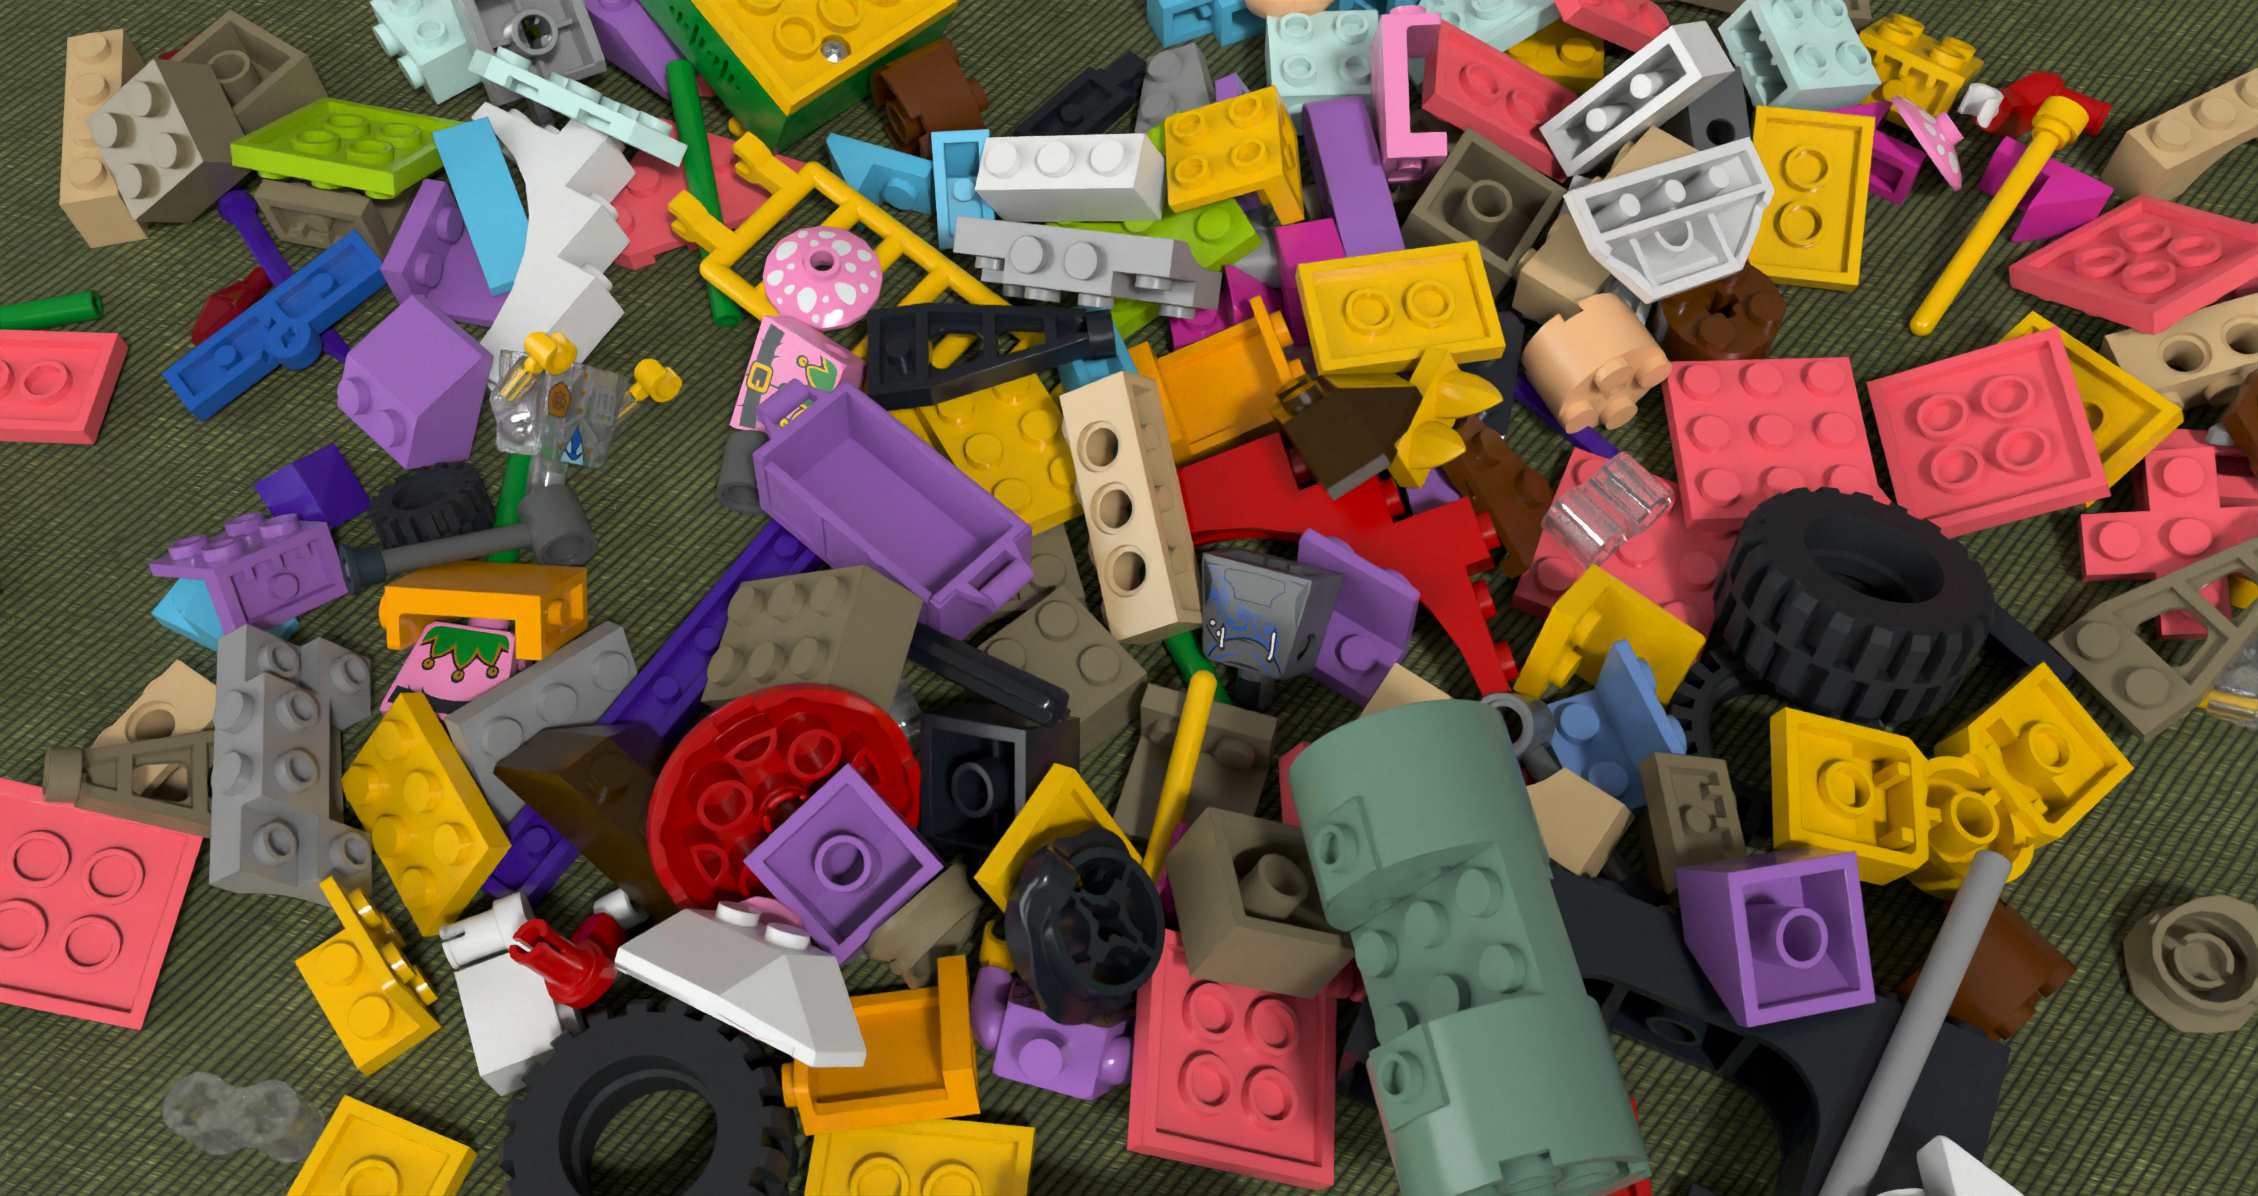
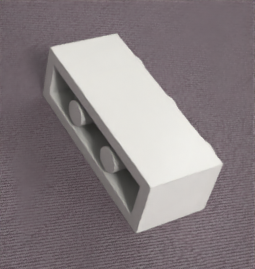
M1706 21L1672 25L1539 129L1567 177L1599 170L1612 162L1628 141L1636 144L1652 125L1657 128L1733 73L1735 69Z
M1145 133L986 137L975 191L1004 221L1010 222L1161 221L1167 192L1166 160Z

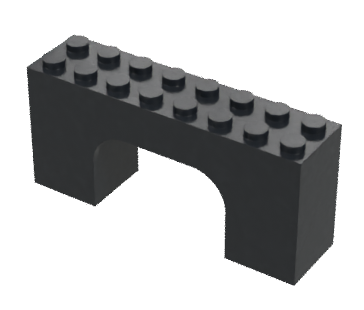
M1549 857V865L1554 877L1550 882L1587 995L1596 999L1599 1004L1607 1031L1729 1081L1749 1093L1768 1114L1779 1140L1780 1168L1772 1196H1818L1908 1000L1892 992L1875 990V1003L1748 1028L1738 1026L1684 941L1680 908L1670 905L1653 906L1629 896L1622 886L1613 881L1597 877L1585 879L1560 869L1559 864ZM1366 994L1343 1050L1335 1083V1093L1378 1111L1366 1062L1370 1057L1369 1052L1381 1044L1376 1036L1375 1021ZM1945 1020L1866 1196H1877L1878 1194L1898 1189L1918 1188L1924 1190L1916 1154L1917 1151L1937 1135L1949 1138L1982 1163L2011 1051L2010 1047L1988 1039L1985 1031L1968 1022L1960 1020Z

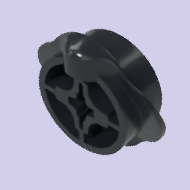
M1091 828L1082 831L1078 835L1047 841L1030 856L1022 875L1014 884L1007 901L1005 937L1011 960L1017 972L1035 992L1038 1003L1044 1013L1058 1024L1076 1026L1084 1024L1102 1013L1117 1011L1133 1000L1137 995L1138 988L1145 984L1152 976L1161 959L1165 942V918L1160 896L1152 879L1145 869L1131 857L1123 840L1108 829ZM1078 876H1081L1077 884V887L1074 888Z

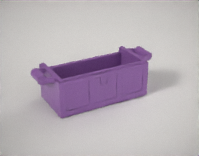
M793 378L755 408V414L765 426L766 433L770 439L752 453L760 507L833 569L858 565L869 566L924 599L918 617L919 622L960 641L1033 580L1034 574L1030 568L1032 527L847 379L831 392H827L812 386H806L800 380ZM810 399L814 402L783 428L780 429L776 425L806 400Z

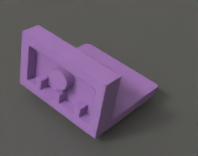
M424 178L380 270L399 305L411 295L423 294L453 321L492 327L511 291L492 297L463 216L447 183Z
M262 512L243 514L224 522L226 531L207 538L205 534H199L177 540L167 546L168 555L148 563L153 576L204 580L224 635L245 624H250L263 631L268 630L349 593L343 579L339 557L327 522L298 520L297 514H285L270 519L264 518Z
M1308 528L1299 540L1297 562L1344 574L1316 665L1311 672L1306 674L1365 709L1395 662L1401 664L1408 654L1420 592L1412 587L1411 583L1399 572L1389 568L1381 569L1356 555L1354 550L1343 540L1333 536L1325 537Z

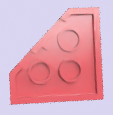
M659 118L673 126L669 137L679 141L676 122ZM707 132L724 224L732 230L738 228L773 194L759 183H750L735 172V165L742 159L733 152L732 145L736 141ZM638 150L630 162L636 174L610 203L619 213V218L616 220L617 224L630 239V243L612 263L633 270L656 263L654 255L687 245L689 251L699 248L696 242H689L672 231L671 223L678 217L669 211L668 203L684 189L689 192L683 159L680 166L677 167ZM779 154L774 156L794 172L799 171L807 164ZM790 212L786 216H784L780 221L787 219Z

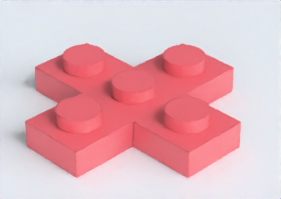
M2214 447L2152 450L2140 460L2145 511L2081 514L2078 518L2077 528L2082 582L2142 579L2154 581L2258 536V506L2220 508ZM2242 572L2229 573L2204 587L2199 592L2227 619H2232L2228 576H2245ZM2170 610L2155 617L2157 641L2202 640L2208 637V630L2185 610Z

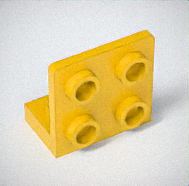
M1894 14L1892 19L1883 17L1863 29L1859 34L1861 43L1871 55V63L1882 84L1857 105L1891 101L1892 97L1899 95L1916 103L1933 117L1943 110L1949 114L1962 88L1980 72L1984 61L1974 57L1976 49L1964 41L1953 37H1945L1943 42L1923 34L1925 26L1910 17L1901 14ZM1893 104L1886 120L1911 131Z
M1276 85L1175 114L1165 119L1168 203L1174 213L1257 191L1263 205H1272L1282 226L1305 220L1297 131Z
M1593 563L1552 607L1513 690L1520 694H1529L1540 698L1551 684L1562 689L1574 673L1595 687L1611 644L1627 639L1637 658H1644L1649 664L1656 682L1655 694L1665 711L1678 686L1683 681L1705 644L1706 639L1701 633Z
M331 875L321 881L319 886L345 929L294 962L357 1069L368 1077L442 1027L429 1006L439 999V996L418 965L412 966L401 949L406 946V943L390 918L384 912H378L361 887L349 893Z

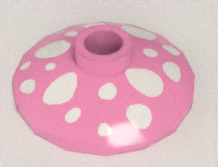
M1899 95L1892 97L1891 101L1941 174L1955 192L1961 189V171L1954 145L1964 139V137L1948 114L1943 110L1933 117L1909 99Z
M828 226L799 229L781 239L767 256L763 272V283L767 300L780 316L797 318L817 331L822 332L847 328L866 317L868 310H871L879 300L883 282L879 259L866 241L845 229ZM828 265L832 268L827 271H818L813 267Z

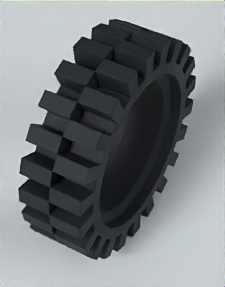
M1721 646L1710 651L1703 664L1697 661L1689 669L1684 681L1678 686L1666 712V715H1673L1679 721L1684 731L1687 743L1686 755L1716 759L1718 758L1711 745L1709 733L1711 714L1724 702L1743 695L1763 694L1776 696L1793 703L1808 713L1882 731L1879 719H1874L1866 724L1848 721L1847 716L1844 714L1832 712L1830 715H1826L1810 709L1812 704L1794 697L1793 700H1790L1776 692V685L1765 677L1759 680L1748 671L1745 666V659L1742 656H1734L1730 650L1726 655ZM1728 772L1732 791L1736 797L1741 830L1749 833L1746 847L1762 849L1767 840L1773 838L1772 793L1762 792L1749 787Z

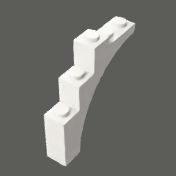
M485 102L471 119L477 120L488 116L503 156L520 169L526 184L529 210L525 252L514 285L492 327L480 341V344L493 355L486 389L499 401L534 419L548 403L552 379L555 377L568 379L625 313L609 293L613 285L603 273L630 243V239L616 222L619 218V213L610 203L633 178L636 172L622 154L625 150L623 142L574 119H571L561 131L551 125H547L543 129L514 108L507 112ZM545 332L551 337L552 334L560 332L577 348L576 359L566 371L552 375L543 369L516 400H510L504 395L503 390L530 356L524 350L525 339L530 333Z

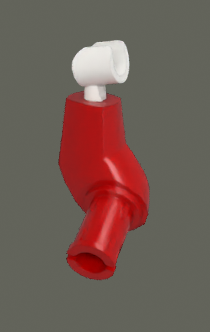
M2037 71L2005 88L1995 89L1981 83L1970 84L1957 112L1972 115V120L1982 130L2014 139L2034 128L2032 119L2048 97L2062 96L2075 101L2086 110L2089 121L2082 132L2095 138L2113 104L2104 103L2064 87L2063 85L2066 80L2061 79L2062 74Z
M620 888L596 900L593 906L594 915L586 918L569 939L551 928L543 919L538 918L529 920L521 925L512 937V939L520 942L531 951L527 952L517 944L510 945V957L516 963L524 965L543 977L548 994L554 1001L571 1008L582 1009L588 1007L610 988L617 977L618 969L614 961L618 948L625 944L627 940L624 931L649 918V914L643 908L638 907L633 910L628 895Z

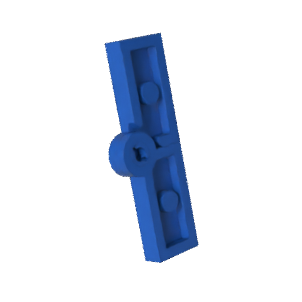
M354 229L161 374L188 410L204 422L279 364L293 370L303 369L311 365L319 357L322 350V340L319 334L387 284L380 270L383 262Z

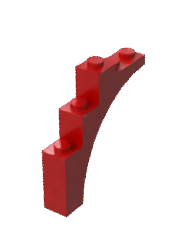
M1279 431L1177 470L1194 548L1215 542L1260 539L1299 544L1301 536L1308 528L1325 537H1337L1346 542L1356 555L1375 566L1399 572L1411 583L1412 587L1420 592L1419 603L1440 622L1461 650L1483 698L1494 693H1513L1509 681L1519 678L1520 674L1508 641L1504 640L1495 644L1489 629L1487 619L1498 616L1485 579L1474 583L1471 579L1473 575L1495 568L1489 550L1500 547L1501 544L1488 509L1475 513L1469 496L1396 522V516L1406 513L1393 477L1382 480L1378 473L1332 501L1318 484L1304 488L1303 484L1309 483L1313 479L1294 448H1290V445Z

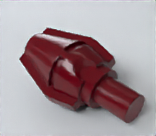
M256 267L242 282L237 281L227 288L216 291L205 300L191 331L192 337L190 341L195 346H199L260 300V297L273 285L264 269Z

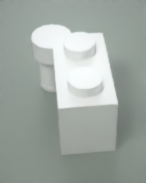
M522 891L493 901V909L450 925L445 924L439 927V934L442 940H448L442 943L446 957L454 969H460V971L454 974L480 1077L500 1096L527 1086L521 1080L522 1076L534 1060L544 1066L557 1051L550 1042L566 1029L574 1037L586 1030L578 1008H571L554 1001L548 994L544 978L524 965L516 963L510 957V945L517 944L527 952L531 951L520 942L512 939L521 925L535 919L528 899Z

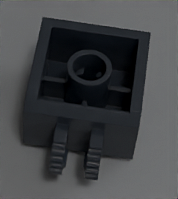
M979 701L920 713L921 835L931 845L969 853V875H971L969 882L971 883V889L980 898L992 899L975 880L974 876L1053 764L1057 763L1073 768L1080 775L1079 717L1069 716L1066 721L1059 720L1053 728H1046L998 704Z

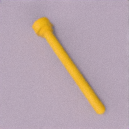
M2050 96L2044 101L2032 119L2034 128L2031 134L2034 139L1910 320V330L1914 335L1923 337L1933 331L2054 150H2061L2065 145L2076 141L2089 121V116L2081 105L2062 96Z
M1207 670L1195 672L1190 679L1142 865L1155 887L1176 824L1182 823L1217 687L1216 677Z

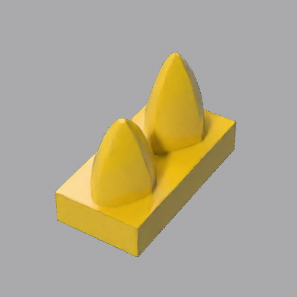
M1426 348L1409 381L1417 386L1423 399L1408 431L1394 444L1398 452L1392 465L1387 467L1400 487L1421 489L1432 468L1444 465L1466 452L1463 439L1458 432L1452 429L1457 418L1475 415L1503 402L1502 395L1492 383L1478 375L1460 371L1450 352L1446 349Z

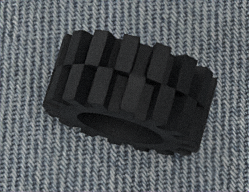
M458 461L453 462L449 467L446 462L435 463L433 470L428 471L423 466L414 469L416 475L408 478L403 474L395 478L396 485L383 486L379 490L380 496L372 497L369 502L371 508H367V514L384 549L491 529L490 524L496 522L495 510L478 471L475 470L474 466L470 464L464 466L463 462Z

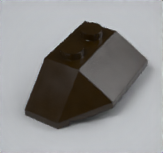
M1394 373L1323 374L1313 380L1310 379L1308 374H1304L1277 390L1275 395L1279 401L1267 409L1283 438L1290 445V448H1294L1312 479L1334 501L1392 465L1398 452L1394 444L1408 431L1423 396L1417 386Z
M646 723L544 729L495 766L493 774L659 924L681 911L660 883L653 869L647 844V817L650 800L661 770L674 751V748Z

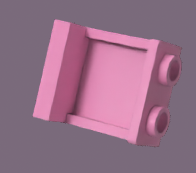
M1419 5L1399 6L1390 10V14L1381 15L1370 46L1372 124L1387 184L1431 182L1447 157V132L1410 133L1408 58L1427 57L1442 26L1441 13H1426V8Z

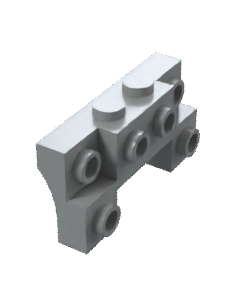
M957 216L953 252L976 256L975 268L982 269L981 281L1003 284L1002 296L1060 303L1061 291L1078 293L1077 305L1114 309L1115 297L1160 303L1158 315L1193 320L1196 308L1218 310L1222 273L1207 270L1200 266L1192 255L1188 242L1176 239Z
M245 624L218 638L216 705L213 714L215 732L213 771L211 774L212 814L209 885L235 893L275 894L295 897L333 908L319 886L321 881L332 875L349 893L361 887L368 897L372 896L371 834L329 819L330 725L343 730L371 716V669L369 658L321 637L300 647L250 624Z

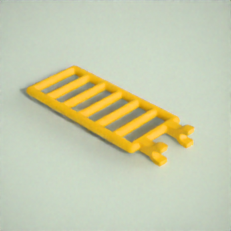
M749 131L732 145L733 152L742 158L735 165V172L750 183H759L773 195L738 228L731 231L711 216L701 202L685 189L668 203L669 211L678 217L671 223L672 231L689 242H696L710 253L702 260L699 267L703 278L761 322L764 315L780 316L767 300L763 280L754 287L730 269V267L814 188L839 206L820 226L849 231L860 221L884 239L873 250L879 259L882 275L903 254L929 272L897 306L933 303L948 287L970 304L1012 306L822 164L816 161L808 162L799 171L794 172L775 158L766 145ZM1008 331L1020 340L1008 354L1045 343V333ZM948 333L933 349V366L940 369L949 368L979 336ZM868 334L850 351L866 361V363ZM867 376L862 388V392L867 394ZM1060 382L1049 394L1063 414L1059 396L1063 395L1064 392ZM915 408L887 411L939 453L916 416Z

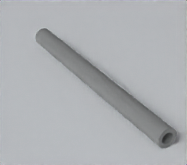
M1978 850L1975 853L1818 1196H1866L2010 875L2012 864L2003 855L1990 850Z

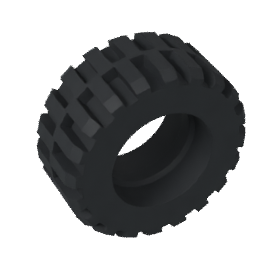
M1807 487L1791 489L1784 494L1778 493L1758 504L1756 509L1750 511L1716 584L1713 594L1715 605L1713 611L1719 631L1723 633L1725 643L1733 655L1742 656L1745 659L1746 669L1759 680L1765 677L1775 684L1776 692L1790 700H1793L1794 697L1812 704L1810 709L1826 715H1830L1832 712L1844 714L1847 716L1848 721L1866 724L1874 719H1880L1883 725L1900 724L1910 720V718L1914 721L1937 712L1940 707L1948 704L1954 697L1995 622L1994 611L1996 604L1992 586L1987 582L1986 572L1978 561H1971L1968 558V549L1955 538L1949 540L1940 533L1941 527L1924 518L1921 521L1908 514V509L1892 502L1886 505L1873 500L1872 495L1857 491L1850 495L1840 493L1838 488L1820 487L1816 491L1810 492Z
M652 999L629 1001L626 1015L615 1017L607 1007L587 1016L590 1028L576 1037L566 1029L550 1042L557 1051L544 1066L535 1060L521 1078L529 1090L523 1101L515 1098L510 1100L503 1119V1123L514 1132L513 1139L503 1140L499 1143L498 1167L511 1177V1180L506 1181L501 1188L504 1196H595L591 1187L590 1169L593 1152L603 1130L613 1117L631 1102L648 1094L665 1090H683L701 1095L712 1106L718 1122L717 1138L712 1156L701 1176L681 1196H791L785 1188L787 1178L798 1175L800 1153L793 1144V1137L799 1133L795 1112L792 1107L787 1108L785 1106L782 1084L762 1050L747 1033L740 1035L735 1027L707 1013L702 1017L697 1008L680 1000L672 999L668 1002L665 1012H660Z

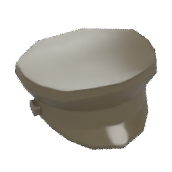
M958 860L878 927L863 948V952L868 959L889 964L893 973L900 975L911 989L924 988L938 979L937 958L956 956L959 953L975 923L979 909L984 904L967 882V865Z
M2223 894L2195 898L2184 904L2154 910L2139 919L2123 940L2121 948L2124 967L2133 999L2177 1033H2219L2240 1030L2257 1011L2258 910L2253 904Z

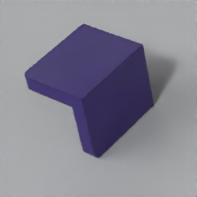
M334 443L292 462L253 485L273 517L297 514L298 520L327 522L329 530L366 511L367 508H371L369 498Z

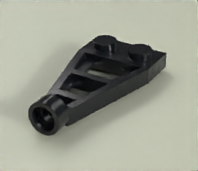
M927 302L868 310L867 396L886 411L936 405L1080 359L1097 361L1117 358L1111 309L1086 312V308ZM1004 331L1045 333V343L1002 355L999 353L998 336ZM942 334H972L983 339L984 351L977 359L947 369H940L933 366L932 341Z

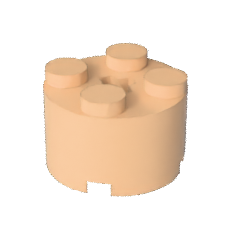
M1601 293L1577 302L1583 311L1566 322L1560 314L1546 322L1531 338L1522 353L1521 363L1527 370L1523 372L1526 374L1528 381L1561 427L1569 434L1576 433L1587 426L1593 428L1604 424L1608 430L1623 426L1637 413L1638 408L1635 403L1652 387L1665 380L1673 368L1666 358L1664 351L1622 297L1615 293Z

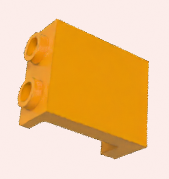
M1261 295L1249 299L1255 314L1253 318L1158 359L1148 341L1127 349L1139 375L1156 379L1176 470L1279 431L1267 408L1279 401L1275 395L1277 390L1291 380L1306 374L1300 358L1288 361L1283 348L1294 344L1286 322L1280 310L1271 314L1268 313Z
M461 560L418 569L384 586L385 593L381 598L379 606V620L381 626L387 632L388 649L404 650L418 641L427 625L435 621L451 623L454 616L515 620L516 659L542 661L588 629L587 568Z
M965 954L937 958L938 986L849 997L867 1050L863 1067H810L795 1058L794 1062L782 1064V1090L785 1106L787 1108L798 1107L805 1136L980 1114L976 1041L972 1036L969 1006L972 990Z

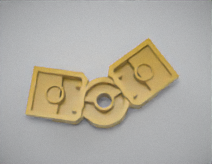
M2044 661L2027 670L1989 704L1971 713L1935 744V758L1927 760L1909 737L1785 707L1770 717L1773 848L1779 850L1814 848L1856 851L1860 881L1884 886L1905 876L1911 883L1927 894L1939 899L1954 901L1972 859L1978 850L1997 852L2011 862L2012 870L2005 884L2017 879L2028 868L2035 849L2061 838L2126 777L2134 767Z

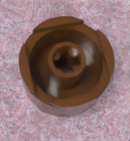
M946 37L932 41L871 71L869 74L870 89L876 109L886 105L891 122L884 125L894 147L899 152L933 161L931 132L986 129L981 116V112L989 107L986 94L977 79L972 77L967 80L959 67L957 53Z
M1747 258L1743 269L1734 275L1658 300L1649 327V333L1664 351L1669 362L1767 359L1786 312V303L1781 298L1777 287L1770 278L1756 267L1750 265Z
M1999 897L1945 1020L1968 1022L1985 1031L1988 1039L1998 1042L2002 1038L2005 1041L2037 1012L2033 1006L2042 997L2040 994L2045 998L2050 996L2078 968L2010 904H2006ZM1928 956L1897 985L1896 989L1893 990L1895 994L1907 1000L1909 999Z

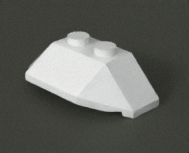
M1746 137L1573 189L1563 195L1591 256L1645 304H1650L1729 277L1741 271L1759 231L1763 211L1769 207L1775 189L1750 137Z
M719 901L716 911L685 908L618 948L614 961L618 971L659 989L791 1055V1057L810 1067L864 1066L867 1050L837 958L809 945L811 934L805 930L781 923L762 924L759 922L761 915L759 910L736 902Z

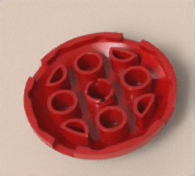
M809 682L786 683L761 688L744 694L710 713L681 740L671 753L657 779L649 804L647 817L649 856L660 883L672 898L674 904L681 911L685 908L716 911L719 901L738 903L755 896L777 899L743 860L847 763L851 764L917 828L921 811V772L919 763L913 756L903 730L885 710L865 696L838 686ZM789 799L788 802L774 809L780 802Z

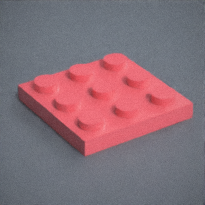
M2139 194L2010 265V287L2036 295L2045 301H2054L2084 311L2089 316L2101 317L2131 327L2140 333L2155 335L2169 329L2174 323L2202 307L2216 302L2218 298L2244 283L2258 278V225Z
M2058 326L1866 382L1897 504L1908 509L1907 513L1921 521L1926 518L1941 527L1940 533L1948 539L2111 496L2107 478Z
M1849 357L1670 362L1673 366L1672 371L1661 382L1687 532L1740 531L1748 514L1756 509L1758 504L1778 493L1784 494L1795 488L1807 487L1810 492H1814L1820 487L1838 488L1840 493L1850 495L1857 491L1872 495L1873 500L1882 503Z
M1575 447L1551 503L1531 568L1522 573L1510 607L1547 620L1555 603L1594 563L1701 633L1707 642L1715 620L1713 611L1715 606L1713 601L1714 590L1740 531L1687 532L1678 483ZM1705 642V644L1703 645L1702 649L1700 650L1699 654L1697 655V657H1696L1695 661L1693 662L1692 666H1693L1697 661L1700 662V659H1701L1702 653H1703V651H1704L1706 642Z
M0 777V1002L141 1030L203 837L76 808L74 804L43 803L42 787Z
M1165 928V942L1158 966L1148 981L1137 990L1127 1150L1313 1190L1333 1186L1337 998L1329 997L1325 992L1322 995L1317 994L1313 999L1190 977L1181 932Z

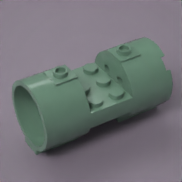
M1442 699L1416 702L1361 717L1332 730L1311 743L1292 762L1288 771V782L1325 918L1332 927L1344 932H1350L1355 949L1356 963L1361 971L1372 1010L1376 1036L1381 1045L1369 1052L1370 1057L1366 1062V1068L1401 1196H1606L1651 1177L1652 1174L1647 1162L1649 1158L1645 1149V1143L1599 1004L1596 999L1587 995L1550 881L1554 877L1549 865V853L1500 711L1489 704L1473 700Z

